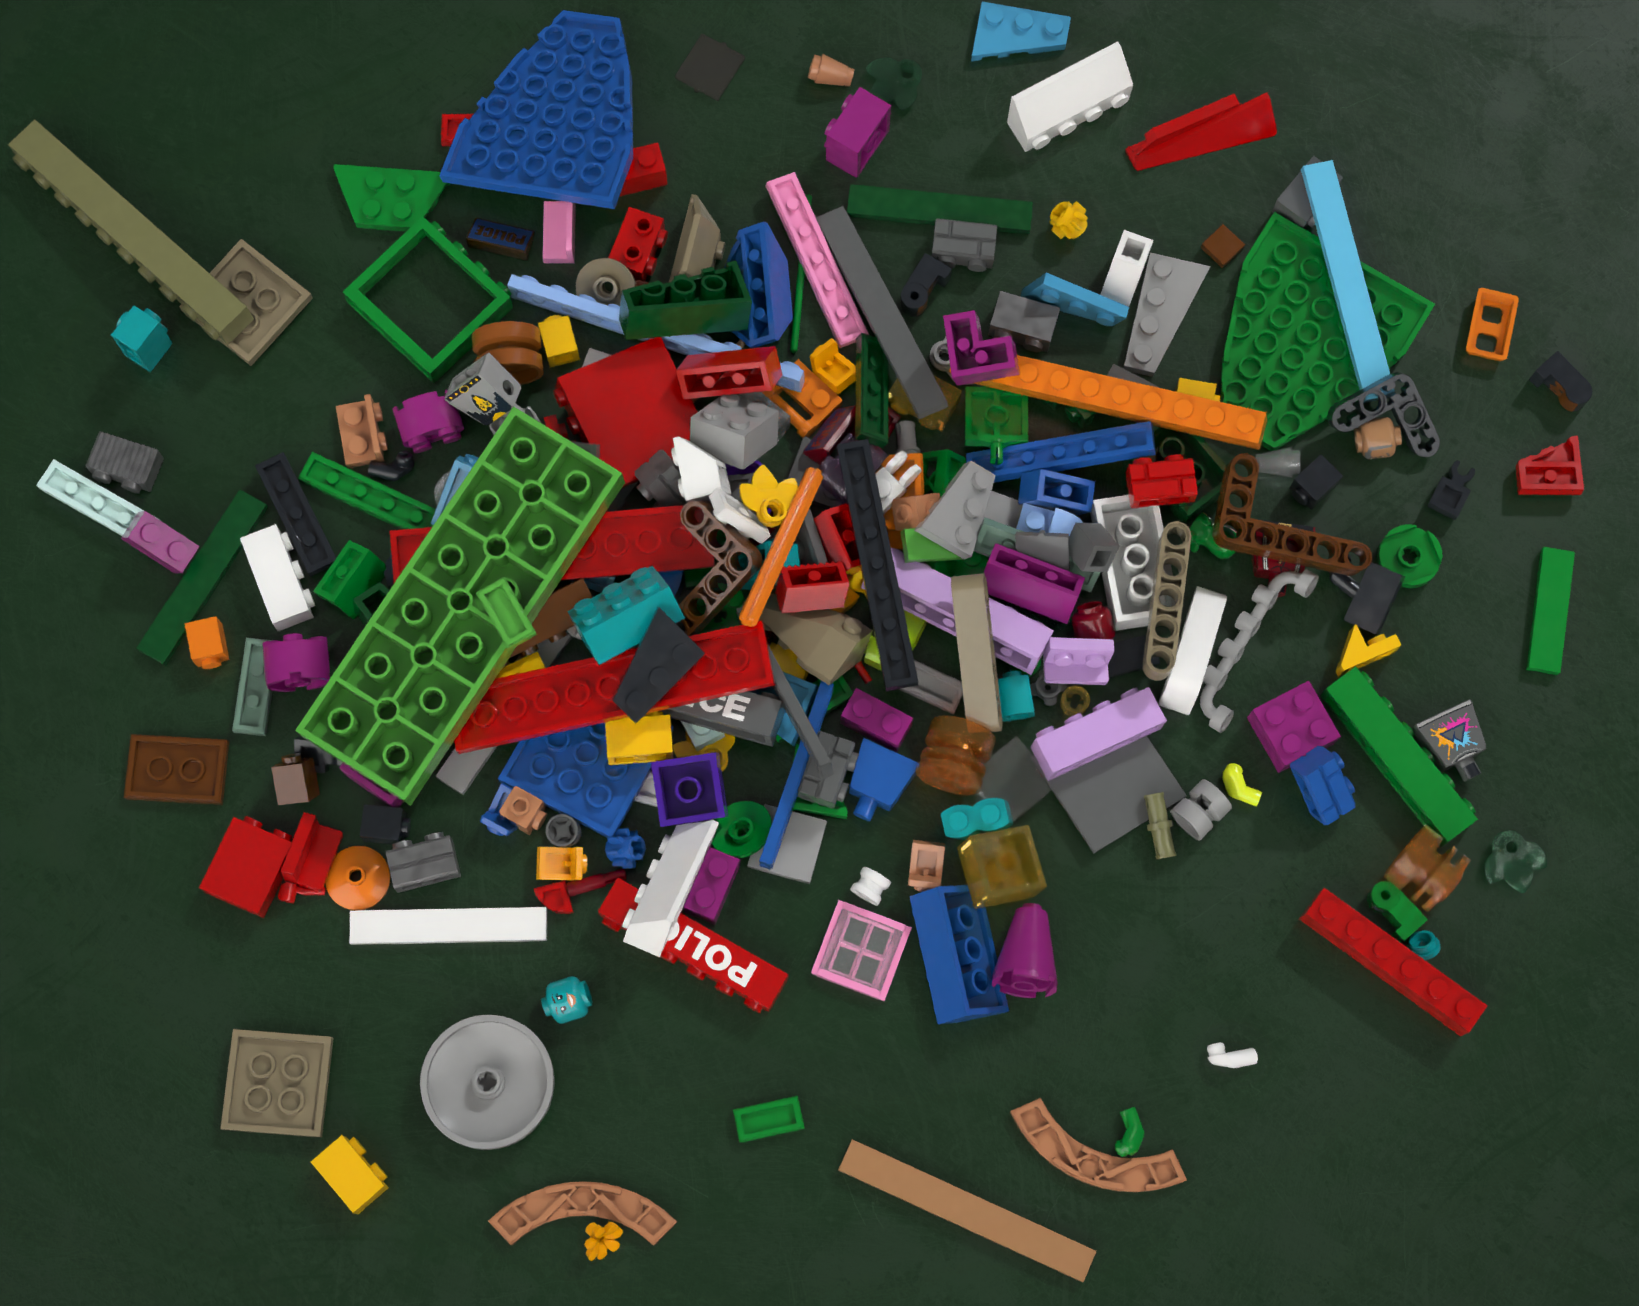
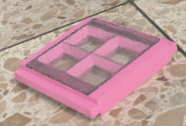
M838 900L811 974L875 999L885 1001L912 927Z

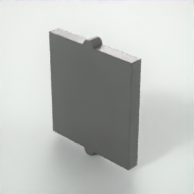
M1044 530L1039 532H1016L1017 552L1070 572L1069 534L1046 533Z

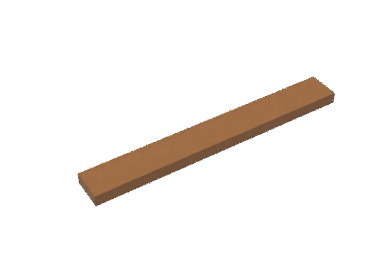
M853 1139L838 1170L1082 1283L1096 1254L1095 1250Z

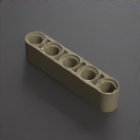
M1179 521L1167 524L1158 542L1143 658V671L1149 679L1154 681H1161L1167 678L1176 662L1191 544V531L1189 527ZM1176 534L1181 537L1183 544L1173 545L1168 541L1167 536ZM1174 565L1178 569L1179 574L1176 576L1167 575L1163 570V566ZM1168 595L1173 598L1175 605L1166 607L1161 604L1159 597ZM1155 627H1167L1171 632V636L1168 638L1159 637ZM1151 658H1163L1167 663V668H1155L1151 663Z
M984 573L953 576L951 578V591L968 733L977 734L1002 731V712L986 576Z

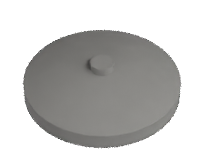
M479 1015L466 1018L445 1030L429 1049L420 1076L422 1101L434 1125L456 1143L481 1150H492L510 1146L524 1139L535 1130L551 1105L555 1084L552 1061L541 1040L520 1022L498 1015Z

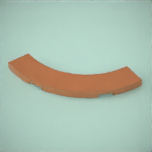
M1041 1098L1010 1111L1022 1134L1043 1158L1068 1176L1083 1183L1119 1192H1144L1171 1187L1187 1181L1173 1150L1140 1158L1110 1156L1089 1148L1068 1135L1051 1116Z
M568 1182L544 1187L516 1199L488 1220L510 1245H513L521 1237L545 1223L567 1217L591 1216L621 1223L639 1233L653 1246L677 1223L664 1209L651 1200L619 1186L597 1182Z

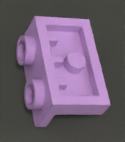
M1050 637L1043 653L1044 681L1046 683L1107 685L1109 681L1108 664L1114 653V640Z

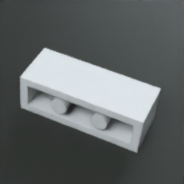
M275 524L241 537V543L268 614L277 631L314 618L310 608L315 606V602L309 588L303 590L299 579L305 577L298 560L292 562L289 551L294 548L288 533H281Z

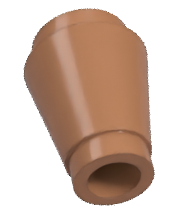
M824 54L821 56L814 55L808 78L814 80L816 84L845 85L850 87L854 69Z

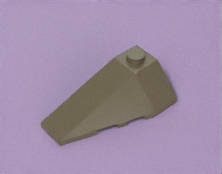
M772 593L758 620H762L765 630L773 631L779 637L778 644L784 650L790 648L798 657L796 662L804 670L828 685L832 684L862 660L873 630L863 625L858 619L830 609L781 613L776 594Z

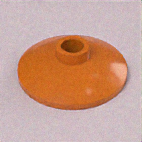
M366 846L348 847L336 854L325 882L330 897L341 907L356 911L365 910L375 906L386 895L390 886V869L383 856L374 849ZM354 871L362 873L361 879L357 882H353L350 879Z

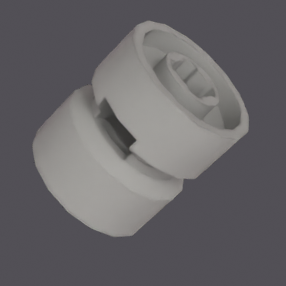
M1202 779L1189 792L1190 799L1183 798L1170 811L1177 824L1191 837L1199 841L1213 828V820L1219 822L1232 809V805L1226 796L1205 779Z

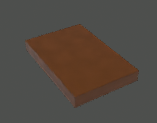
M131 734L124 798L126 800L223 805L229 741L225 739Z

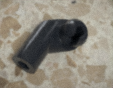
M1348 553V560L1351 562V556ZM1329 572L1331 582L1349 597L1353 598L1360 584L1350 576Z

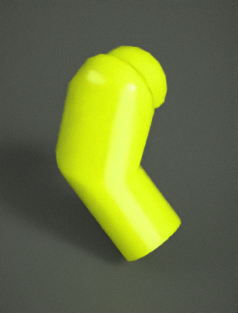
M1235 763L1228 764L1222 774V780L1228 795L1234 799L1257 806L1262 791L1246 786L1242 775L1243 770L1240 765Z

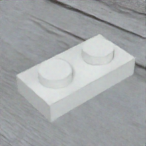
M719 488L709 496L714 508L712 511L713 515L725 525L729 523L745 538L749 539L751 537L761 544L770 537L768 528L758 520L756 512L748 509L743 503Z

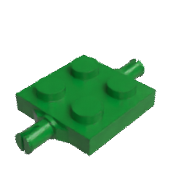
M966 386L965 446H986L990 448V463L995 465L997 454V465L1002 464L1003 448L1028 443V396L986 386Z

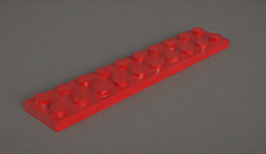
M684 505L605 512L560 581L631 575L640 568H648L650 566H653L658 573L707 569L715 566V558L681 522L680 513ZM697 507L694 514L695 519L702 523L704 513L701 508ZM432 527L390 531L394 583Z
M762 620L758 621L754 627L738 625L688 636L705 654L647 713L775 686ZM638 648L628 649L600 665L592 657L496 678L454 740L456 752L462 754L628 718L612 701V698Z

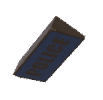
M475 218L467 234L466 242L469 248L528 261L535 231Z

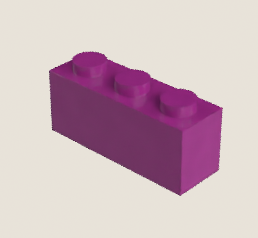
M996 543L984 570L989 595L1065 624L1070 619L1085 577Z

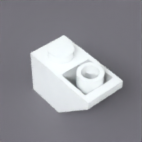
M1124 230L1101 292L1102 296L1128 307L1130 306L1153 240Z
M681 437L673 438L675 447L671 450L672 458L675 465L679 466L681 478L678 479V487L686 501L710 500L709 496L717 488L731 495L725 463L687 439Z

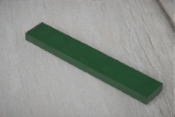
M850 184L847 214L849 217L927 225H935L936 218L992 224L997 225V231L1030 234L1033 202Z
M242 490L238 491L136 649L164 666L167 665L186 635L185 623L196 620L241 551L243 545L240 538L252 534L268 509L267 504Z

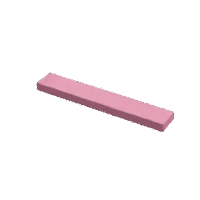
M795 172L768 181L766 183L767 191L839 349L855 343L856 338L861 333L869 335Z

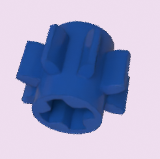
M628 828L617 829L615 832L616 837L607 838L608 841L605 845L606 856L610 861H613V867L622 866L623 869L636 868L635 860H643L646 850L645 842L641 836H638L637 830L629 831Z

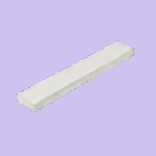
M546 907L350 911L349 943L351 945L547 941Z

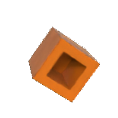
M216 616L185 623L191 659L198 667L202 666L203 669H212L221 666V662L229 660L223 624Z

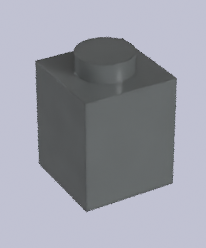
M1075 523L1069 536V553L1072 560L1082 572H1108L1120 545L1101 523Z

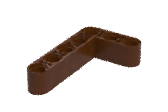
M1241 453L1236 455L1226 465L1212 531L1214 542L1219 547L1347 576L1356 575L1370 565L1372 561L1371 550L1366 544L1250 518L1259 473L1257 459L1248 453ZM1235 464L1244 465L1248 471V476H1239L1235 471ZM1230 494H1235L1241 499V508H1236L1230 503ZM1224 525H1230L1235 529V539L1225 535L1223 531ZM1255 532H1261L1266 536V546L1256 542ZM1287 538L1293 539L1297 543V552H1291L1287 548ZM1318 545H1322L1328 550V559H1323L1318 555ZM1349 552H1353L1359 557V566H1354L1349 562Z
M708 500L688 502L683 506L680 513L681 522L687 530L719 561L679 604L685 617L680 622L685 626V634L687 636L699 634L762 565L760 551L749 539L742 536L735 527L729 523L725 525L717 520L712 512L714 510L712 503ZM697 507L701 508L704 513L702 523L695 519L694 514ZM719 530H722L726 535L724 546L720 545L716 538ZM742 552L746 554L749 561L746 569L739 564V555ZM720 575L727 580V589L725 591L718 587L717 582ZM699 598L704 600L706 604L704 614L700 613L697 609Z

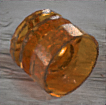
M955 716L934 717L930 722L925 738L928 747L921 751V760L917 763L916 775L930 786L945 792L958 795H974L979 793L983 785L982 778L986 775V767L983 764H986L991 759L996 742L995 736L987 728L968 719Z
M1425 824L1392 862L1383 877L1399 890L1405 888L1411 881L1414 882L1416 887L1410 898L1415 902L1426 892L1428 895L1421 904V907L1428 912L1436 904L1444 901L1459 884L1470 859L1463 854L1452 864L1450 860L1458 850L1454 846L1450 847L1442 855L1439 854L1437 849L1442 843L1443 838Z

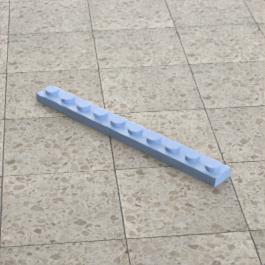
M511 275L507 284L508 289L512 293L511 298L562 315H568L569 317L624 335L619 321L620 306L616 304H608L607 306L598 303L591 296L585 294L577 296L568 293L566 289L558 285H551L549 287L540 284L535 278L527 275H522V277ZM704 333L661 337L666 349L687 356L742 350L737 344L731 342L723 344L714 341ZM642 338L638 340L647 341L651 338ZM789 361L780 362L783 375L776 385L801 393L805 382L804 370L795 363Z

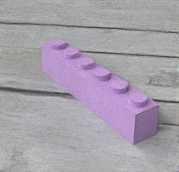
M891 548L903 609L956 636L951 591L952 577L932 569L925 563H905L904 554L898 549ZM863 581V582H862V585H861V588L865 590L864 581ZM989 598L995 657L1032 675L1054 630L1046 627L1039 621L1032 620L1018 613L1010 606H1005Z

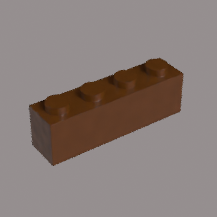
M583 578L573 580L552 592L532 622L537 635L518 645L509 658L519 653L521 657L528 656L539 650L537 644L549 639L550 643H553L568 635L566 630L575 625L567 611L573 609L577 602L586 598H593ZM507 660L503 668L510 664L509 660Z

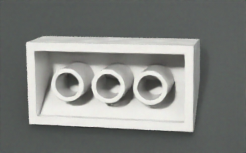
M1119 42L1096 52L1011 97L1007 123L1025 152L1032 148L1036 150L1041 149L1050 142L1051 138L1059 134L1065 136L1075 130L1078 124L1086 120L1092 122L1099 118L1103 111L1112 106L1119 108L1129 100L1133 82Z
M710 820L676 825L672 836H664L658 853L663 855L660 861L653 859L646 877L650 878L648 886L643 883L641 884L634 902L639 903L636 911L630 908L622 927L627 929L623 942L660 957L689 896L707 851L711 846L719 822Z

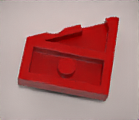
M1572 436L1568 438L1567 442L1556 447L1550 446L1545 448L1538 455H1530L1523 458L1515 466L1518 495H1581L1584 491L1578 436Z

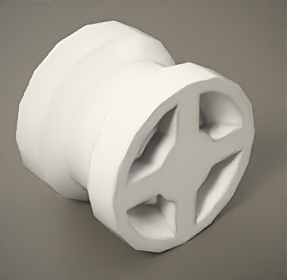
M863 867L860 872V880L853 883L850 890L863 900L878 906L881 901L880 895L882 891L888 889L891 882L878 872L868 867Z

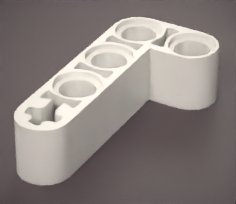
M1196 586L1179 639L1176 662L1164 684L1158 703L1159 706L1186 715L1190 714L1204 679L1226 604V595Z

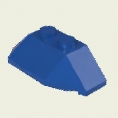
M766 222L738 230L737 241L727 259V262L737 261L752 300L748 330L731 332L750 348L778 341L793 319L788 260Z

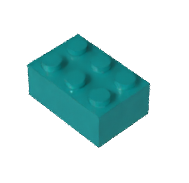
M653 566L636 570L631 574L630 578L621 583L608 585L599 595L591 599H583L577 602L573 609L567 611L583 643L599 665L639 644L653 619L657 607H660L675 624L685 619L669 585Z

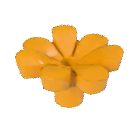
M592 1222L586 1227L585 1232L590 1238L585 1241L584 1245L587 1249L586 1255L590 1261H593L596 1257L598 1260L606 1257L607 1249L615 1252L620 1247V1243L615 1239L621 1237L623 1230L614 1222H608L604 1227Z

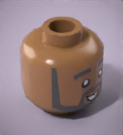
M1389 417L1374 418L1362 424L1359 428L1354 429L1357 453H1362L1364 458L1369 460L1392 457L1396 451V445L1402 444L1400 426L1394 427Z

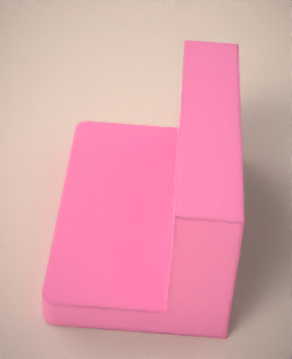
M544 201L543 263H574L575 203Z

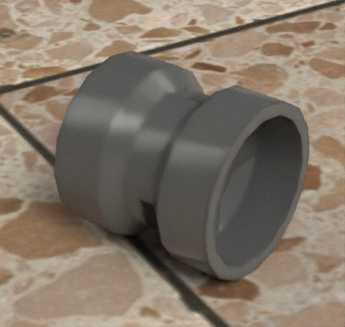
M565 814L553 816L546 825L547 839L558 847H573L582 837L581 825L574 818Z

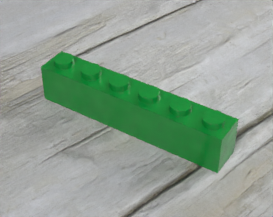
M1354 667L1328 686L1320 696L1438 845L1443 847L1478 820L1474 815L1476 811L1466 798H1461L1454 790L1455 784L1446 773H1441L1434 765L1435 759L1429 750L1425 747L1421 748L1413 737L1415 735L1410 726L1403 721L1400 722L1394 715V708L1390 701L1384 696L1380 697L1374 690V683L1366 672H1360L1357 667Z

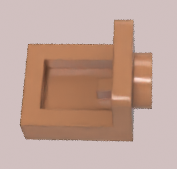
M940 493L893 499L892 509L895 529L899 531L916 528L930 513L929 510L933 504L939 501Z
M518 786L513 787L499 811L501 816L514 822L519 830L528 835L532 833L533 829L538 831L547 817V813L544 812L546 809L544 802Z
M913 840L908 879L909 886H914V889L920 892L941 886L945 843Z

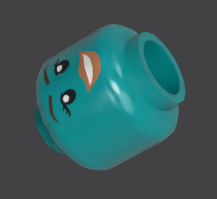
M574 976L548 984L546 987V997L541 998L546 1016H553L554 1020L560 1024L585 1017L589 1006L593 1005L587 983L585 981L580 982Z

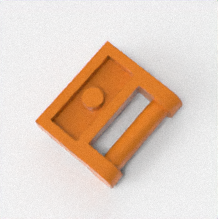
M798 359L794 363L804 370L805 379L801 393L775 385L772 391H762L759 398L766 405L770 403L798 430L797 434L803 438L805 436L809 437L843 404V400ZM784 390L812 418L806 421L779 394Z

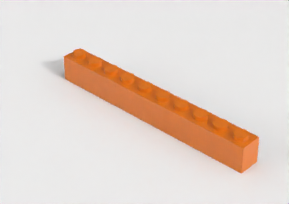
M1017 355L1020 375L973 383L1140 423L1151 421L1153 426L1260 450L1267 423L1266 412Z

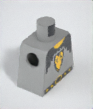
M489 352L452 379L444 398L450 405L483 425H490L501 416L506 418L513 407L525 413V410L516 404L521 390L520 384Z

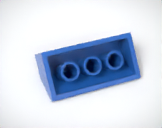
M981 885L938 886L910 896L912 913L915 919L938 1025L959 1023L1009 1012L1006 994L1000 992L999 984H996L995 987L992 986V974L998 959Z

